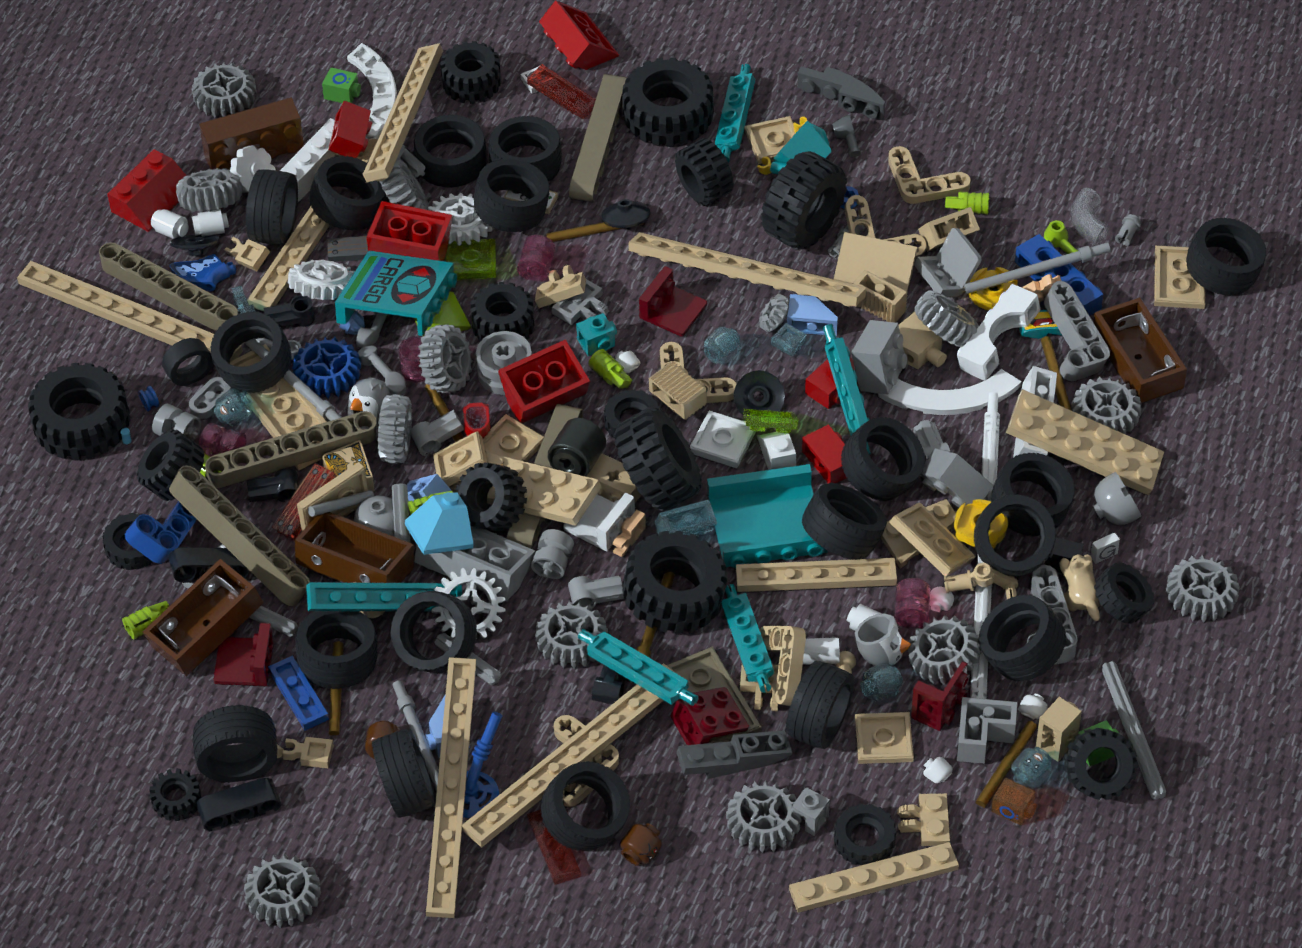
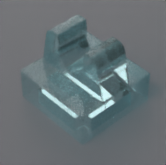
M785 323L771 338V345L794 357L806 341V334Z

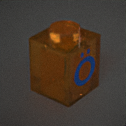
M1005 777L993 797L991 812L1022 825L1026 818H1032L1037 808V804L1034 803L1035 791Z

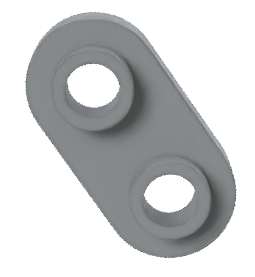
M221 377L210 379L190 399V413L200 419L211 417L227 401V398L231 397V387Z

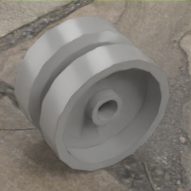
M509 331L494 332L484 337L476 350L477 373L481 385L494 394L505 395L498 370L532 355L529 342L523 336Z

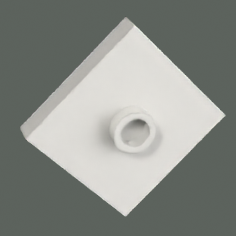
M709 410L690 445V449L694 455L738 468L756 433L757 425Z

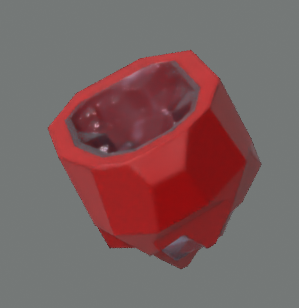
M481 402L469 403L463 407L466 435L468 436L478 431L482 439H484L491 431L489 405Z

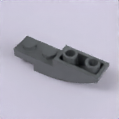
M802 66L799 69L797 88L808 93L814 92L824 95L828 99H838V107L843 108L847 112H857L871 119H884L885 101L862 81L830 67H826L824 73Z
M782 730L733 735L729 742L679 746L676 753L683 775L705 773L707 779L768 766L791 756L792 750L786 732Z

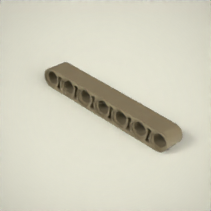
M603 75L569 188L570 199L595 201L593 196L597 194L600 184L598 179L602 177L605 167L604 159L607 160L610 151L609 142L613 141L615 134L614 126L618 124L620 117L619 109L623 107L622 89L627 77Z
M106 243L99 249L103 271L214 331L218 330L226 320L238 315V310L234 305L116 243Z
M562 404L556 405L534 464L552 468L547 458L549 448L568 420L583 418V409ZM527 513L519 514L520 520L517 523H512V527L508 530L507 539L534 550L532 546L534 541L538 540L542 529L540 527L541 522L545 521L546 518Z
M363 411L214 455L206 461V479L215 488H222L322 458L324 454L360 440L362 445L369 444L376 437V417L371 412ZM362 426H367V427H369V428H368V429H362V428H360V427H362ZM340 433H341V434H344L345 436H341V437H340V436H337L336 434H340ZM312 441H320L321 443L314 444ZM289 448H294V449H296V450H295V451H288L287 449H289ZM268 455L271 456V458L266 459L263 458V456ZM239 463H246L247 465H245V466H239V465H237V464H239ZM215 470L222 471L221 473H213Z
M182 466L170 485V493L280 601L288 606H297L307 591L306 585L310 583L309 578L198 470L191 466Z

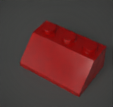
M555 0L539 21L545 29L544 33L553 39L556 43V49L567 57L566 62L575 69L579 67L587 70L619 56L588 14L582 10Z
M153 149L107 193L111 212L149 232L153 228L151 226V218L157 210L166 209L171 211L179 203L176 185L178 181L187 175L172 158Z
M381 201L367 235L368 251L444 261L453 217L451 214Z
M566 339L498 370L508 405L520 423H524L554 409L557 404L563 405L587 394L590 384L588 376Z

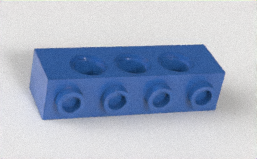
M1038 234L1016 247L1015 263L1022 268L1062 255L1054 248L1050 241L1045 240ZM1072 264L1030 275L1034 281H1040L1048 274H1051L1052 278L1060 275L1061 281L1068 283L1072 287L1089 316L1102 309V291L1099 287L1094 286L1084 273L1078 271Z

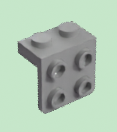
M952 228L937 256L917 257L914 266L933 291L943 294L945 297H957L965 291L964 284L969 283L981 263V256L959 228Z

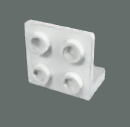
M625 492L620 500L612 502L597 494L578 524L575 526L565 523L564 530L608 551L614 539L623 532L621 531V526L627 517H631L635 512L634 496Z

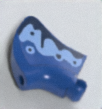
M215 254L194 261L174 262L169 266L173 274L205 291L215 290L219 282L236 273V267L233 262L222 263Z

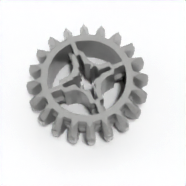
M223 62L220 66L214 63L213 68L206 67L205 72H199L198 77L194 78L192 85V95L195 104L200 111L204 110L206 116L212 113L214 118L219 114L224 117L226 114H235L236 111L242 112L244 108L250 109V105L254 103L257 92L253 75H251L248 69L244 70L242 65L236 67L234 62L230 65H226Z
M397 158L389 177L379 181L391 203L428 210L429 203L420 183L407 164Z
M228 169L200 170V172L185 176L176 185V194L180 207L192 212H210L211 210H219V208L223 207L227 208L228 205H233L242 196V183H240L239 177L230 173Z
M928 290V292H925L914 307L918 319L929 330H932L943 340L958 347L965 345L979 327L970 313L966 312L958 303L936 291Z
M446 324L431 327L430 330L425 331V336L421 337L422 344L418 346L420 350V355H418L420 358L419 367L422 368L421 376L426 377L425 383L430 385L431 390L441 393L456 392L460 388L465 387L466 381L470 380L469 373L472 372L470 364L473 361L470 357L472 351L469 350V342L465 341L466 336L464 333H461L460 328H455L454 325Z
M1099 376L1096 382L1089 379L1087 385L1081 384L1079 390H1076L1071 406L1073 412L1123 434H1126V431L1131 432L1134 426H1137L1139 416L1141 415L1140 397L1137 396L1136 389H1130L1129 383L1122 385L1120 379L1116 382L1112 381L1110 376L1107 380H1102ZM1120 403L1125 407L1126 411L1121 409ZM1087 404L1092 406L1093 411L1088 408Z
M397 394L386 395L382 401L377 441L379 456L383 462L397 464L404 463L407 459L412 429V404L407 396Z
M1191 555L1189 561L1182 559L1179 565L1174 566L1172 572L1168 575L1166 591L1169 594V603H1173L1174 610L1181 609L1182 617L1190 613L1192 621L1196 616H1201V620L1204 623L1207 616H1210L1215 621L1217 615L1224 618L1227 611L1231 612L1234 604L1238 601L1240 587L1239 583H1237V574H1232L1231 567H1224L1223 560L1217 563L1214 557L1206 560L1203 555L1196 560ZM1187 580L1189 588L1185 590L1182 584ZM1219 586L1224 591L1221 595L1217 593V587Z
M570 601L567 606H562L558 603L556 610L549 607L548 614H542L541 621L537 622L535 634L538 650L543 652L545 660L551 658L553 665L560 661L563 669L567 663H571V666L575 669L577 662H580L584 667L587 664V659L595 662V659L588 656L587 647L589 644L579 640L578 634L580 631L582 632V629L586 631L591 630L595 636L604 631L608 633L604 617H600L599 611H592L591 605L583 607L581 602L577 605H572ZM557 628L559 632H557V636L552 638L551 634Z
M944 615L942 620L938 621L933 617L932 623L924 622V628H916V636L910 637L909 661L913 665L915 673L917 675L920 674L924 681L930 679V682L935 684L940 680L945 685L946 681L952 678L962 661L968 663L967 671H973V664L979 663L978 655L981 654L979 637L976 635L972 625H968L965 619L959 621L954 616L949 620ZM962 642H964L963 647H962L961 651L959 652V651H958L959 648H960L959 645H960ZM930 648L929 655L925 658V654Z
M766 780L763 786H758L754 781L752 788L744 785L742 792L736 791L734 799H730L728 811H726L727 827L729 831H732L733 839L739 838L741 846L749 842L751 851L756 846H760L762 853L765 850V846H770V849L774 852L776 844L784 848L786 840L793 842L794 835L798 834L800 830L802 815L792 810V805L796 801L795 794H789L787 787L779 790L777 782L773 786H768ZM779 808L786 815L784 821L780 819L779 814H777V810ZM744 811L749 814V817L751 818L749 824L746 823L742 817Z
M286 854L283 855L282 859H277L273 855L271 862L262 859V867L254 866L253 874H248L247 883L244 886L245 902L248 904L249 911L252 915L256 914L259 922L265 919L268 926L274 920H276L277 926L280 928L283 921H288V924L292 927L294 918L303 922V913L311 915L313 912L312 907H317L318 898L321 895L320 880L316 875L315 869L309 867L306 860L299 862V858L296 855L291 860L288 859ZM270 881L271 884L261 893L262 888ZM304 887L302 893L294 899V896L300 892V888Z

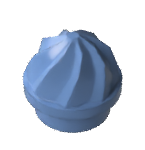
M354 311L347 324H340L339 328L345 330L346 334L356 335L361 327H365L364 317L358 311Z

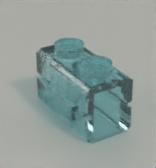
M705 500L661 512L654 523L658 535L663 531H669V533L683 531L685 535L690 536L691 533L698 536V534L703 535L712 532L717 524V520L710 501Z

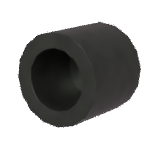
M583 418L568 420L548 450L547 458L551 467L586 477L606 447L605 435L596 424Z

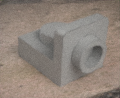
M805 788L792 805L794 812L804 816L805 831L815 836L829 817L830 799L809 788Z

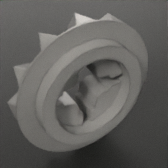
M777 294L775 297L770 298L768 304H765L764 310L761 311L762 316L759 318L760 328L770 332L781 325L789 308V300L786 296Z

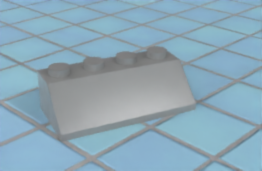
M470 526L473 538V548L423 555L418 545L416 546L415 563L446 575L449 578L452 571L460 577V570L462 568L466 570L467 575H470L471 570L476 568L477 577L485 571V581L495 578L492 587L502 588L496 595L497 597H505V601L520 588L535 554V550L473 526Z

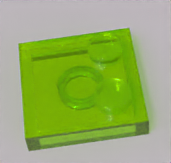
M480 239L479 242L471 240V245H468L466 241H462L460 246L457 245V241L448 244L446 262L453 263L457 280L496 278L495 239Z
M743 409V421L746 426H750L752 431H765V427L776 428L775 432L791 433V429L797 430L798 418L795 412Z

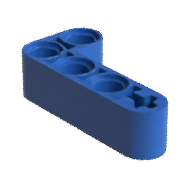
M178 501L163 525L149 515H139L126 530L125 539L133 548L151 561L162 564L169 559V554L179 547L197 519Z

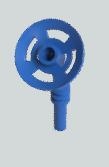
M492 712L482 738L477 740L478 745H475V750L472 752L474 757L470 770L467 771L464 802L470 805L469 810L464 809L463 817L471 818L499 796L497 783L492 777L481 772L483 762L488 759L487 755L490 754V749L493 748L491 743L503 717L498 712ZM478 778L484 779L489 784L483 785L480 781H478ZM491 794L490 800L484 806L479 807L486 800L487 795Z

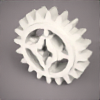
M451 193L449 198L441 196L440 202L433 201V207H428L430 211L452 215L448 244L457 242V245L460 246L462 242H466L468 245H471L472 240L480 242V236L487 237L488 232H492V227L483 222L475 212L472 194L463 196L462 193H459L458 196H454Z
M303 261L301 265L295 264L294 268H290L288 284H290V289H294L295 293H301L303 297L335 300L339 297L355 271H351V267H344L342 263L339 264L334 261Z
M462 568L460 570V577L452 571L450 573L451 581L442 578L441 582L444 588L436 587L435 591L449 594L455 587L466 584L464 594L457 598L464 603L470 595V602L472 605H475V607L470 609L472 615L488 613L486 619L477 625V633L482 638H486L487 633L485 629L494 632L496 629L492 622H502L497 613H504L505 608L498 606V604L505 601V597H497L496 595L502 588L492 587L495 578L485 581V571L479 577L476 576V568L471 570L470 575H467L466 570ZM476 586L485 592L489 603L482 601L478 597ZM441 606L433 608L431 610L432 613L440 614L435 623L444 622L445 625L441 631L445 632L451 629L450 637L454 638L455 622L448 610Z

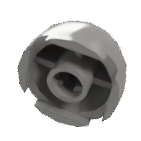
M1116 472L1099 482L1095 488L1094 497L1096 504L1093 505V508L1100 519L1105 517L1112 524L1125 525L1141 517L1138 507Z
M378 495L367 498L356 509L354 522L394 537L392 498Z

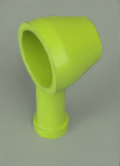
M1058 220L1050 222L1043 238L1050 241L1054 247H1060L1066 254L1077 252L1078 250L1068 242V232L1064 223Z

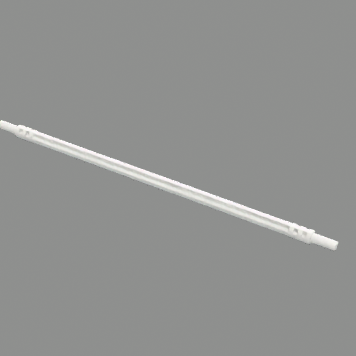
M995 392L989 393L988 408L984 416L982 476L993 485L997 479L1000 426L998 394ZM993 488L990 490V492L987 494L984 500L992 501L991 497ZM977 554V565L984 563ZM992 584L988 587L976 585L974 629L978 637L982 623L991 612ZM981 651V654L978 655L979 663L973 664L974 668L971 671L970 698L986 699L988 660Z

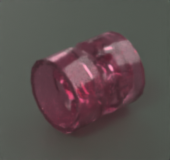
M532 235L525 239L517 266V272L521 277L533 281H544L547 278L556 249L552 240L542 235Z
M417 336L403 340L398 349L402 376L407 381L414 383L424 382L426 378L421 376L422 368L419 367L420 358L418 355H420V350L418 346L422 342L421 337Z
M209 423L201 434L199 446L203 448L205 454L212 457L244 447L247 440L245 433L233 429L227 431L224 426Z
M908 578L897 584L895 620L898 625L921 628L924 622H929L931 590L927 582L921 579Z

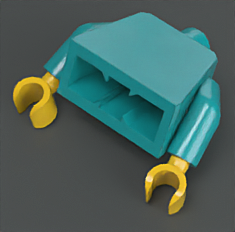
M801 117L800 125L795 122L793 123L795 134L773 158L774 162L771 163L770 158L766 156L761 159L763 165L766 166L758 165L759 172L764 175L770 173L779 174L778 172L782 167L786 166L790 159H794L795 155L802 152L811 151L826 158L832 150L825 130L810 123L806 117Z

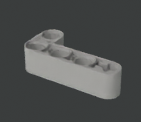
M1063 281L1053 283L1044 300V305L1071 349L1060 366V374L1068 381H1077L1101 371L1110 356V350L1072 287Z
M1042 565L1033 571L1031 591L1033 596L1044 601L1053 610L1063 624L1066 632V647H1064L1062 655L1055 664L1066 663L1075 657L1077 635L1057 573L1051 566ZM1035 634L1028 637L1027 643L1033 639Z

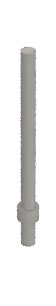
M1107 242L1090 248L1089 246L1078 248L1077 252L964 284L966 294L1078 261L1082 263L1092 260V257L1111 252L1110 246Z
M255 339L244 342L262 359L269 353ZM290 370L286 372L283 378L316 407V411L323 418H328L330 421L342 418L335 411V407L327 400L323 401Z
M395 681L393 688L398 698L397 705L400 712L405 715L408 725L416 738L437 793L439 769L415 713V703L412 696L408 695L403 681Z

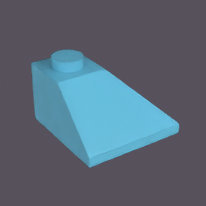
M458 492L433 495L405 520V526L423 555L473 548L467 506Z

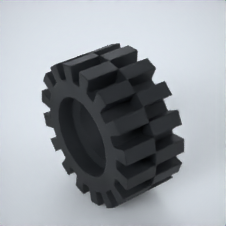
M176 768V773H172L171 769L166 770V776L161 772L158 774L159 780L154 778L152 781L153 786H150L149 789L154 811H157L158 816L161 818L165 815V819L169 821L172 816H174L175 821H180L179 816L183 815L184 819L189 818L188 812L194 814L196 812V803L201 799V791L194 775L190 776V772L187 770L182 774L181 769ZM180 788L186 792V795L177 801H169L165 798L166 794L172 789Z

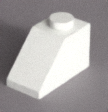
M777 431L757 436L768 470L796 466V452L788 433Z

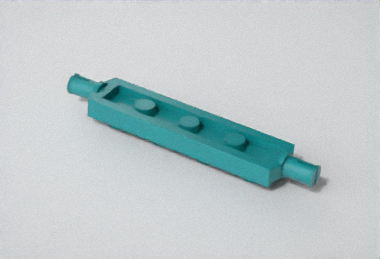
M742 64L740 74L730 77L714 143L724 154L728 162L730 161L731 152L740 148L756 80L753 74L750 73L751 66L749 64Z
M833 324L822 327L827 340L825 351L850 435H852L870 419L866 416L864 398L859 392L857 375L851 366L849 348L845 345L843 338H836ZM867 442V451H868V453H869V455H870L871 452H870L869 445H868V442Z
M730 584L732 591L730 592L727 585L725 589L727 599L722 600L721 604L748 682H758L760 691L766 693L765 684L767 692H769L771 685L768 678L775 673L747 594L738 595L733 584Z
M585 629L579 632L578 639L589 644L587 647L588 656L671 705L678 699L684 700L691 706L697 703L698 695L687 690L689 688L687 679L605 631L596 636Z

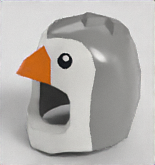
M376 378L358 381L352 387L349 394L347 416L354 414L353 410L371 412L376 417L378 428L382 401L386 395H390L385 382ZM362 426V427H360V428H362V429H368L369 427H367V426Z
M876 614L870 616L860 623L855 631L859 652L873 666L881 668L893 666L900 660L903 652L911 646L909 642L900 636L897 622L892 615Z

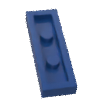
M293 655L268 666L270 675L304 731L329 720L326 709L301 671Z

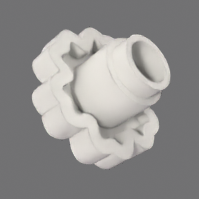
M251 145L237 150V158L231 160L230 173L239 177L240 183H242V193H247L256 171L262 169L275 170V167L270 164L271 156L264 148L256 149L255 146Z

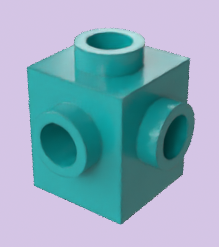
M604 313L576 323L577 340L588 357L600 349L607 351L615 346L617 329L613 321H609Z

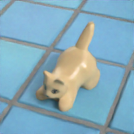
M1077 554L1073 556L1071 561L1063 558L1060 561V569L1069 586L1068 591L1064 593L1068 610L1073 612L1078 609H1087L1090 617L1098 621L1100 619L1098 607L1101 604L1095 594L1094 585L1096 582L1091 556L1088 554L1084 556Z

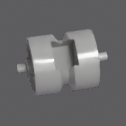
M167 403L155 414L152 430L154 434L159 436L172 429L178 430L194 441L199 437L201 420Z
M545 530L541 534L537 548L538 551L535 552L531 563L532 570L542 577L562 578L567 567V558L570 557L574 547L573 539L560 530Z

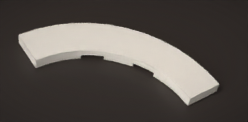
M361 43L347 56V61L362 71L372 87L373 105L370 108L369 121H372V126L366 138L379 139L397 98L396 84L390 68L386 66L382 58L371 48Z
M1002 369L981 383L954 390L926 389L898 379L889 394L878 393V397L900 408L923 411L925 414L955 415L983 409V407L988 405L989 393L991 392L998 394V402L1004 400L1021 387L1022 381Z

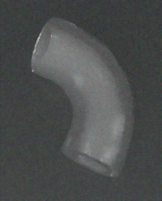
M1083 188L1071 205V222L1081 237L1097 246L1106 238L1109 225L1100 221L1095 215L1096 209L1101 205L1100 196L1093 189Z

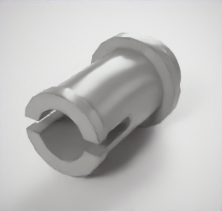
M1130 214L1123 218V225L1115 237L1117 243H1120L1123 237H1125L1123 245L1129 246L1135 232L1141 228V221L1137 216Z

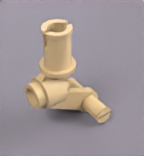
M986 563L978 564L972 573L970 570H967V573L944 576L946 593L965 589L974 591V586L976 585L988 587L995 583L1006 590L1007 599L1011 598V593L1012 597L1017 596L1018 580L1014 576H1007L992 569Z

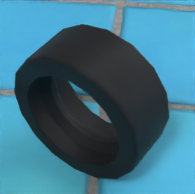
M187 338L173 344L166 351L162 360L164 371L170 380L178 386H188L202 380L209 373L213 365L210 351L204 342L197 338ZM198 355L191 364L178 369L183 361Z

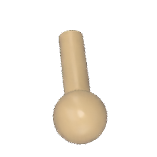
M842 651L840 652V663L835 665L852 674L851 669L856 665V658L851 652Z

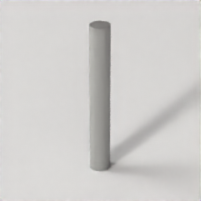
M369 490L310 506L308 513L313 517L361 504L367 498L373 497L374 494Z

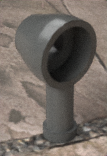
M850 115L841 117L832 124L836 139H846L850 157L860 156L861 151L857 145Z

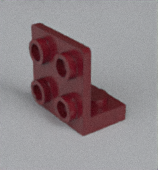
M664 266L639 298V318L683 337L706 308L707 301L675 287L673 269Z
M260 623L259 633H255L253 638L228 637L219 645L213 678L215 684L267 686L269 678L268 666L271 665L274 645L271 623Z
M961 662L944 691L939 690L934 685L925 684L918 680L913 688L911 718L938 731H941L945 724L950 725L955 716L956 710L954 709L956 705H962V697H967L968 690L965 689L970 676L967 674L968 663Z
M726 687L693 692V694L698 695V701L693 706L682 699H678L670 715L686 745L707 744L713 737L745 732L749 728V724Z

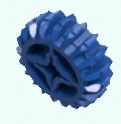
M324 337L322 341H318L315 338L313 344L306 342L305 348H299L298 355L294 356L293 374L319 397L325 394L329 399L330 393H335L339 397L340 390L348 393L349 386L353 387L356 380H359L361 369L359 354L354 350L352 344L347 345L345 339L338 342L336 337L332 340Z

